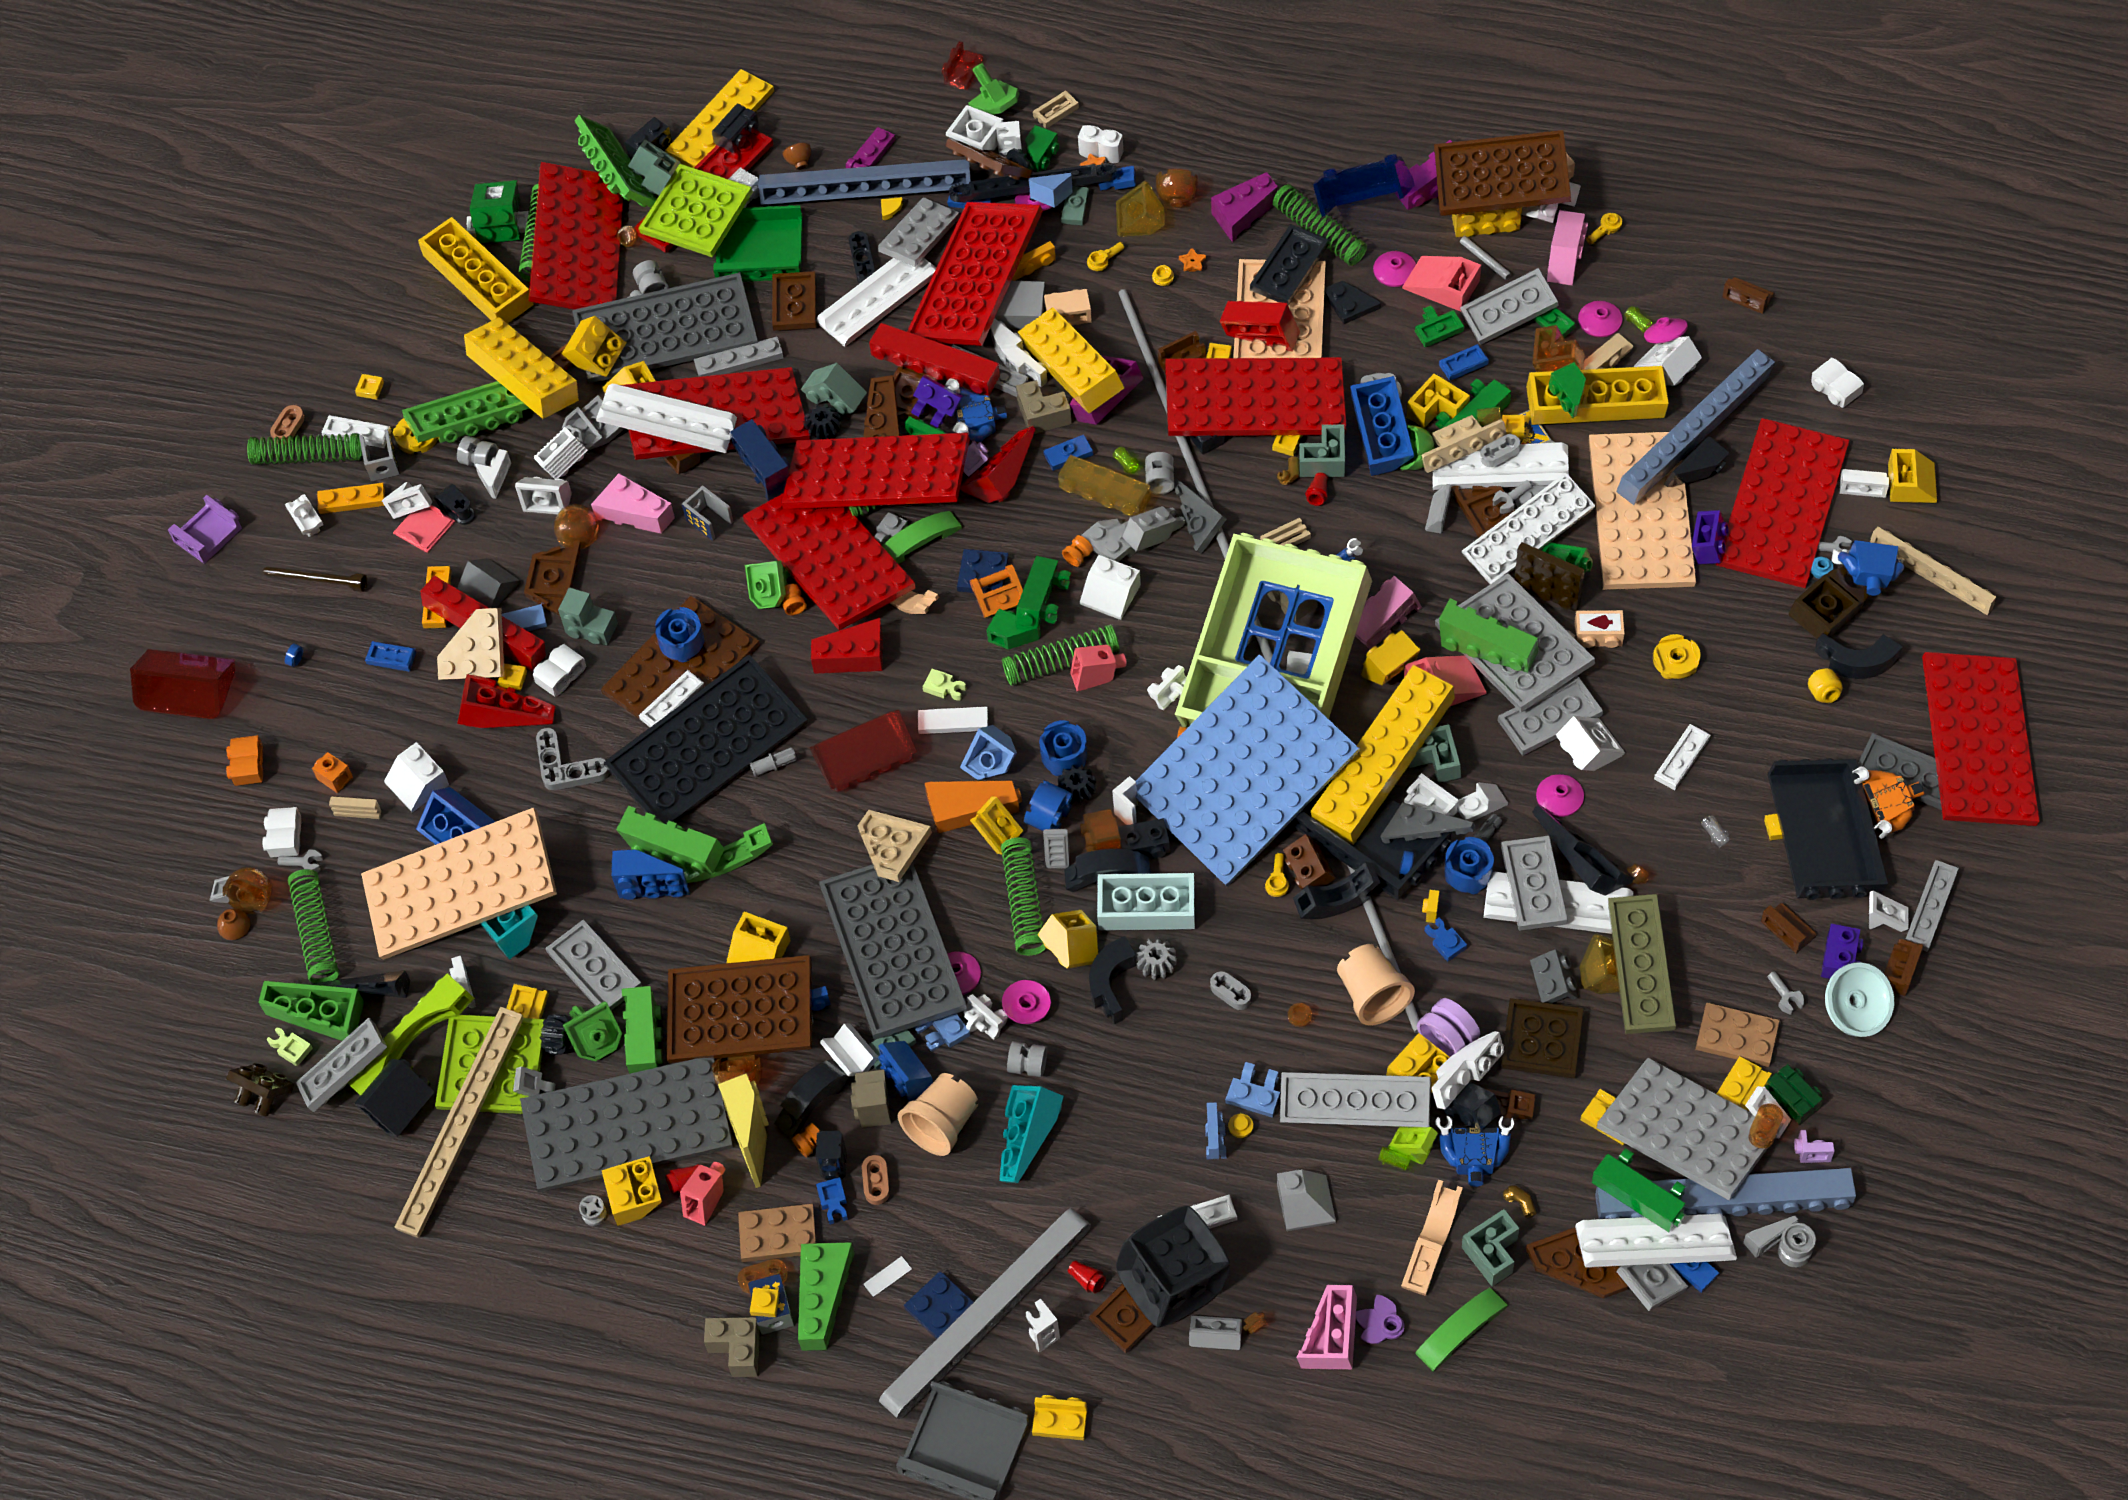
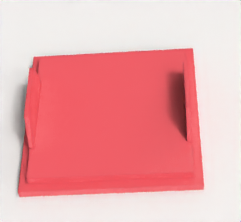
M431 505L430 507L410 513L393 534L428 553L455 523V520L444 515L440 509Z

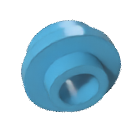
M1817 557L1813 561L1811 573L1815 578L1820 579L1824 574L1826 575L1829 571L1833 570V563L1828 558Z

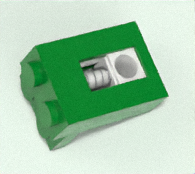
M517 180L475 184L470 204V214L479 243L520 240L517 221L520 194Z

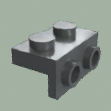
M1554 949L1530 960L1542 1003L1552 1004L1565 997H1569L1572 1000L1578 998L1576 992L1578 985L1571 975L1570 968L1572 964L1567 955Z

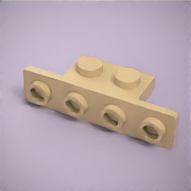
M1617 333L1579 364L1578 368L1580 370L1614 367L1621 358L1632 350L1633 345Z
M1473 415L1433 432V440L1439 447L1422 454L1424 469L1429 473L1476 452L1485 445L1507 435L1504 421L1500 419L1481 427Z

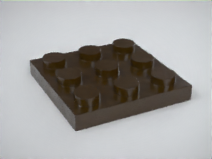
M1521 542L1517 548L1515 581L1526 591L1538 595L1541 599L1550 600L1559 604L1563 609H1570L1576 612L1581 604L1584 569Z
M1510 998L1501 1068L1575 1079L1583 1008Z

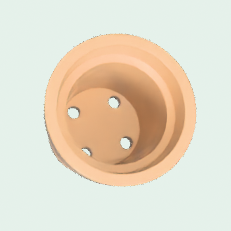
M1373 944L1359 946L1349 952L1351 957L1346 961L1342 959L1338 964L1337 973L1354 1002V1011L1362 1024L1377 1025L1394 1018L1410 1004L1414 997V986L1405 975L1398 973L1378 946L1377 948Z
M948 1073L940 1074L915 1101H910L898 1113L899 1124L907 1136L924 1150L939 1156H945L950 1153L957 1142V1135L978 1107V1104H975L978 1098L971 1087L961 1079L959 1082L951 1079L954 1075Z

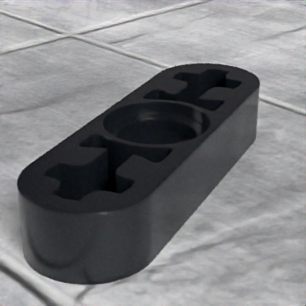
M856 231L849 236V245L857 282L860 284L872 275L875 269L868 237L864 232ZM860 240L862 248H858L856 241ZM862 255L868 257V259L863 262L856 260L859 256ZM863 269H867V277H864Z

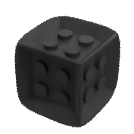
M1186 1205L1149 1222L1126 1239L1119 1252L1116 1269L1124 1287L1146 1318L1159 1328L1172 1324L1212 1300L1225 1285L1230 1272V1262L1223 1247L1204 1220L1193 1208Z

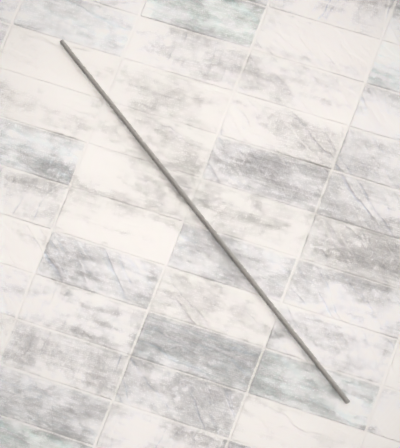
M1122 289L1118 294L1167 414L1166 387L1127 290ZM1176 436L1199 496L1213 507L1186 437ZM1221 527L1215 536L1226 559L1229 544ZM1256 616L1254 624L1262 627L1258 616ZM1256 636L1263 656L1270 664L1273 654L1266 638ZM1348 866L1349 871L1352 874L1355 870ZM1370 898L1363 903L1381 951L1398 973H1401ZM1411 1001L1405 1010L1414 1033H1419L1417 1023L1420 1019Z

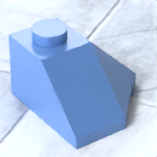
M994 725L979 728L960 768L977 780L1008 772L1017 753L1011 737Z

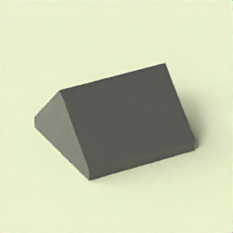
M488 558L467 562L457 589L488 608H496L521 582L512 574Z

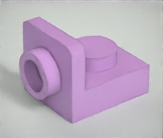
M973 441L968 446L964 472L968 477L989 458L987 455L989 451L981 442L977 444Z
M1800 1130L1798 1139L1794 1140L1795 1153L1800 1155V1163L1831 1162L1834 1154L1833 1142L1816 1140L1808 1143L1806 1130Z

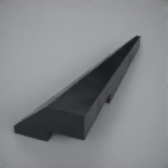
M1537 804L1532 811L1534 816L1590 890L1606 896L1633 882L1635 878L1631 874L1618 869L1619 865L1608 860L1600 850L1578 833L1570 829L1567 830L1561 825L1562 821L1551 816L1544 807Z
M406 970L307 985L358 989L360 994L407 998L410 978Z

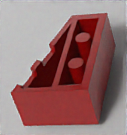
M1228 301L1220 319V323L1227 336L1251 342L1254 339L1266 341L1267 346L1273 347V344L1286 346V350L1291 352L1300 334L1288 304L1282 302Z
M880 618L811 640V663L814 674L882 671L883 630Z

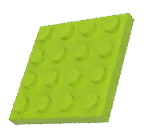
M679 164L638 229L641 234L713 257L753 193L752 187Z
M459 1015L449 1018L435 1103L437 1109L451 1110L495 1017ZM523 1019L480 1112L523 1114L520 1099L529 1096L513 1092L516 1068L522 1066L540 1071L543 1048L541 1047L542 1040L539 1037L541 1036L542 1032L540 1029L543 1028V1021L545 1019Z

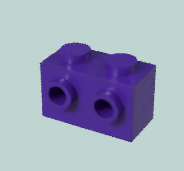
M1720 510L1697 513L1692 550L1698 564L1721 563L1722 554L1726 550L1724 538L1728 536L1729 529L1728 523L1724 522Z
M1836 924L1830 925L1821 977L1830 979L1841 967L1851 963H1860V960H1855L1856 953H1861L1863 939L1859 938L1860 929Z

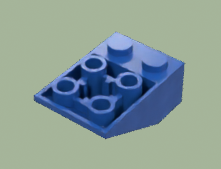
M617 850L612 852L611 876L619 898L631 900L636 897L658 898L659 896L681 897L683 895H690L683 869L638 850Z

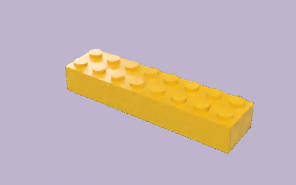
M1413 665L1357 744L1361 751L1334 777L1312 808V818L1344 841L1354 845L1416 756L1419 748L1425 743L1424 741L1454 701L1453 685Z

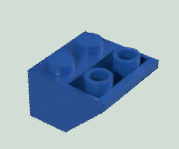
M906 1041L888 1042L878 1045L880 1052L878 1059L882 1064L880 1069L884 1070L887 1079L891 1078L894 1081V1088L901 1098L905 1096L908 1102L913 1101L933 1083L932 1076Z

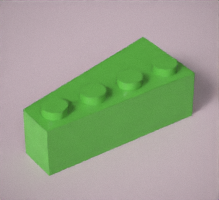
M264 981L258 1003L267 1016L343 1041L358 1028L364 1001L358 989Z

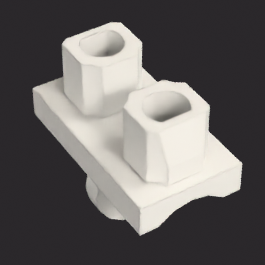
M305 494L301 495L299 499L285 504L303 535L307 534L310 537L320 531L319 527L323 523Z
M1180 665L1175 669L1167 667L1161 676L1163 682L1160 685L1152 683L1148 687L1147 691L1150 697L1156 701L1159 709L1165 710L1176 698L1180 699L1187 678L1184 674V667Z
M973 994L967 997V1010L963 1012L965 1014L964 1017L968 1020L966 1028L970 1032L976 1029L985 1032L993 1040L999 1037L1001 1028L1008 1019L1005 1012L999 1009L993 1013L990 1010L992 1006L991 999L985 994L978 998Z

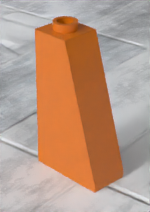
M1012 781L925 783L926 795L938 834L972 825L970 820L977 815V812L991 796L997 797L1010 814L1020 812L1021 793L1019 788L1014 789Z

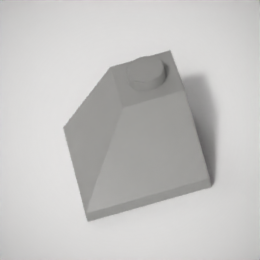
M1302 1169L1277 1173V1188L1286 1231L1336 1223L1326 1175Z

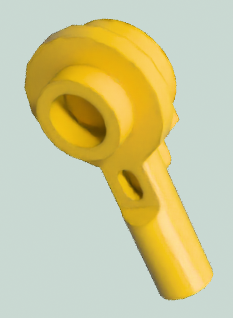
M1616 213L1603 215L1600 222L1601 226L1586 238L1587 242L1593 244L1604 234L1610 235L1617 232L1622 226V218Z
M1119 242L1105 251L1092 252L1087 259L1089 269L1093 271L1104 270L1108 266V259L1124 249L1123 244Z
M1282 853L1275 854L1274 871L1265 883L1267 893L1274 897L1285 895L1289 889V883L1283 874L1284 855Z

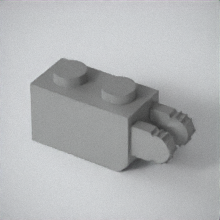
M1161 506L1130 517L1122 538L1137 552L1165 542L1173 531L1183 527L1185 519L1182 516L1174 518L1176 510L1173 507L1165 509Z

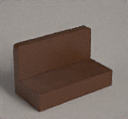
M1733 277V279L1728 278L1722 298L1763 314L1773 297V292Z
M1780 903L1775 908L1770 905L1763 911L1761 923L1796 954L1816 937V933L1783 903Z

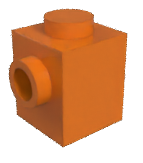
M329 752L319 758L312 767L317 780L336 793L353 778L348 765Z

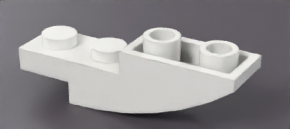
M994 318L990 327V333L999 358L1007 368L1026 375L1033 381L1037 380L1039 386L1043 387L1048 382L1045 366L1041 362L1035 361L1026 350H1023V341L1019 334L1011 332L1002 321Z
M1494 1031L1468 1044L1452 1055L1436 1071L1438 1081L1433 1085L1432 1091L1437 1108L1446 1109L1470 1080L1480 1081L1502 1056L1504 1046L1499 1032Z

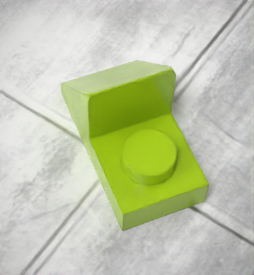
M1399 1127L1388 1148L1412 1161L1424 1164L1438 1133L1432 1127Z

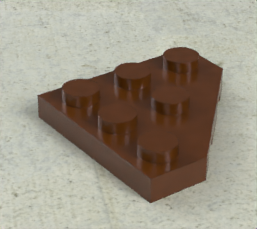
M1575 1227L1526 1245V1251L1535 1271L1603 1299L1628 1289V1285L1617 1273L1619 1266L1585 1267Z

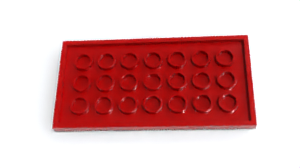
M541 162L529 302L575 310L616 300L623 197L619 193L613 194L610 192L607 184L603 182L598 172Z
M967 202L907 332L938 343L982 346L1043 212L1042 207L1032 204Z
M1341 357L1165 359L1168 436L1322 435V425H1344V435H1346Z
M792 367L621 385L733 413L737 417L734 429L753 419L757 426L761 425L766 432V438L769 441L772 440L775 445L794 443L797 440H809L810 438L808 430L804 427L805 415ZM628 429L635 460L714 451ZM731 439L727 450L735 449Z
M1761 418L1729 519L1728 536L1724 538L1726 550L1722 554L1721 563H1716V566L1806 589L1849 440Z
M951 433L797 440L781 502L783 509L957 502L970 441L969 434Z
M783 494L743 515V520L775 558L782 562V566L839 631L916 589L915 582L855 516H852L851 511L847 507L783 509L781 503Z
M1925 652L1922 660L1943 820L2037 826L2040 821L2016 658Z

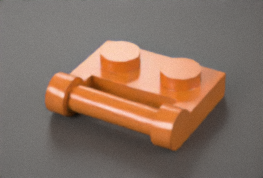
M1012 564L1005 566L1004 570L977 580V578L970 580L971 588L975 593L984 618L995 615L998 609L1005 611L1016 607L1023 592ZM1009 577L1010 584L983 594L982 587Z

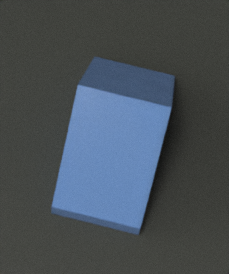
M1071 173L1029 178L1030 198L1055 208L1073 193Z

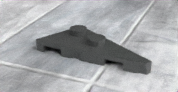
M1175 478L1174 489L1176 495L1180 496L1182 502L1180 507L1188 524L1189 534L1193 536L1195 542L1194 549L1202 554L1227 518L1182 481Z
M1402 802L1380 837L1383 843H1390V839L1404 837L1406 841L1416 838L1426 839L1442 837L1443 832L1452 831L1459 835L1474 832L1476 828L1473 822Z

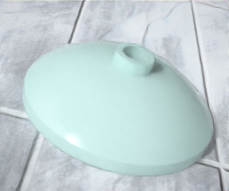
M1851 963L1838 969L1830 978L1826 988L1825 1003L1832 1022L1841 1031L1855 1037H1866L1878 1033L1889 1022L1894 1009V994L1889 980L1878 968L1867 963ZM1850 997L1853 998V1004H1852V1005L1850 1004V1001H1849Z

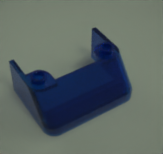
M1397 154L1387 155L1384 157V160L1338 171L1335 168L1327 169L1313 183L1321 217L1326 216L1335 206L1398 192L1399 199H1402L1415 186L1413 176L1401 156L1397 157Z

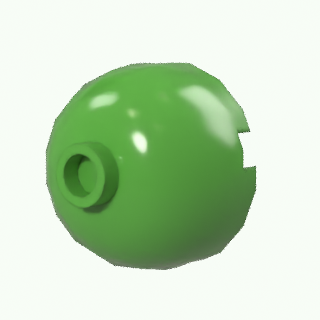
M1407 425L1414 457L1401 465V469H1422L1424 467L1422 454L1435 449L1433 438L1422 427Z

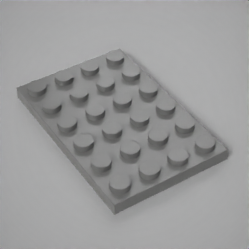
M1508 573L1458 605L1463 609L1471 607L1477 610L1475 614L1485 619H1489L1491 616L1497 619L1505 628L1513 626L1538 638L1539 652L1528 673L1464 654L1520 712H1523L1595 664V658ZM1438 618L1435 620V626L1440 630Z
M1649 1058L1645 1060L1597 1123V1129L1729 1201L1776 1138L1780 1129L1767 1121L1758 1119L1751 1112Z

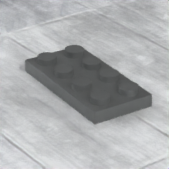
M1872 733L1857 764L1858 768L1865 767L1867 770L1894 773L1896 776L1903 777L1906 786L1920 782L1924 795L1914 799L1942 810L1935 758Z

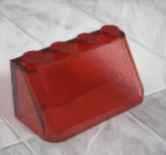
M148 649L130 668L133 702L137 708L143 711L214 719L223 710L235 674V660Z
M899 709L888 712L809 747L830 790L836 789V792L850 787L848 784L850 781L857 779L859 783L870 778L869 773L878 770L879 773L891 769V763L898 760L900 764L913 759L912 754L917 752Z

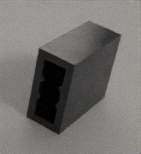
M391 1059L354 1103L387 1135L394 1137L400 1135L434 1094V1091L429 1087L431 1083L422 1075L418 1076L412 1071L414 1067L405 1059Z

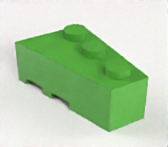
M651 986L621 989L622 997L626 1003V1011H623V1019L626 1020V1034H624L625 1053L629 1074L657 1068L659 1064L663 1063L662 1049H659V1042L663 1041L662 1028L658 1027V1020H662L661 1005L657 1006Z

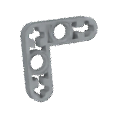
M544 728L537 733L536 741L541 776L548 790H560L600 782L607 779L610 775V772L604 766L605 759L602 758L562 765L559 740L556 732L551 728ZM546 737H550L551 747L547 748L545 743ZM547 756H556V760L554 762H544V759ZM597 767H601V772H596ZM585 769H589L590 775H587ZM554 770L556 778L555 781L551 782L550 771ZM574 770L582 771L581 776L578 778H571L570 774Z

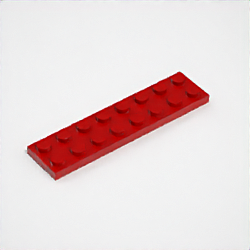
M757 130L754 134L751 133L746 138L743 147H738L734 153L716 145L694 168L729 179L739 168L747 172L774 145L773 139ZM644 217L633 228L634 234L667 253L674 244L640 233L638 228L645 219Z

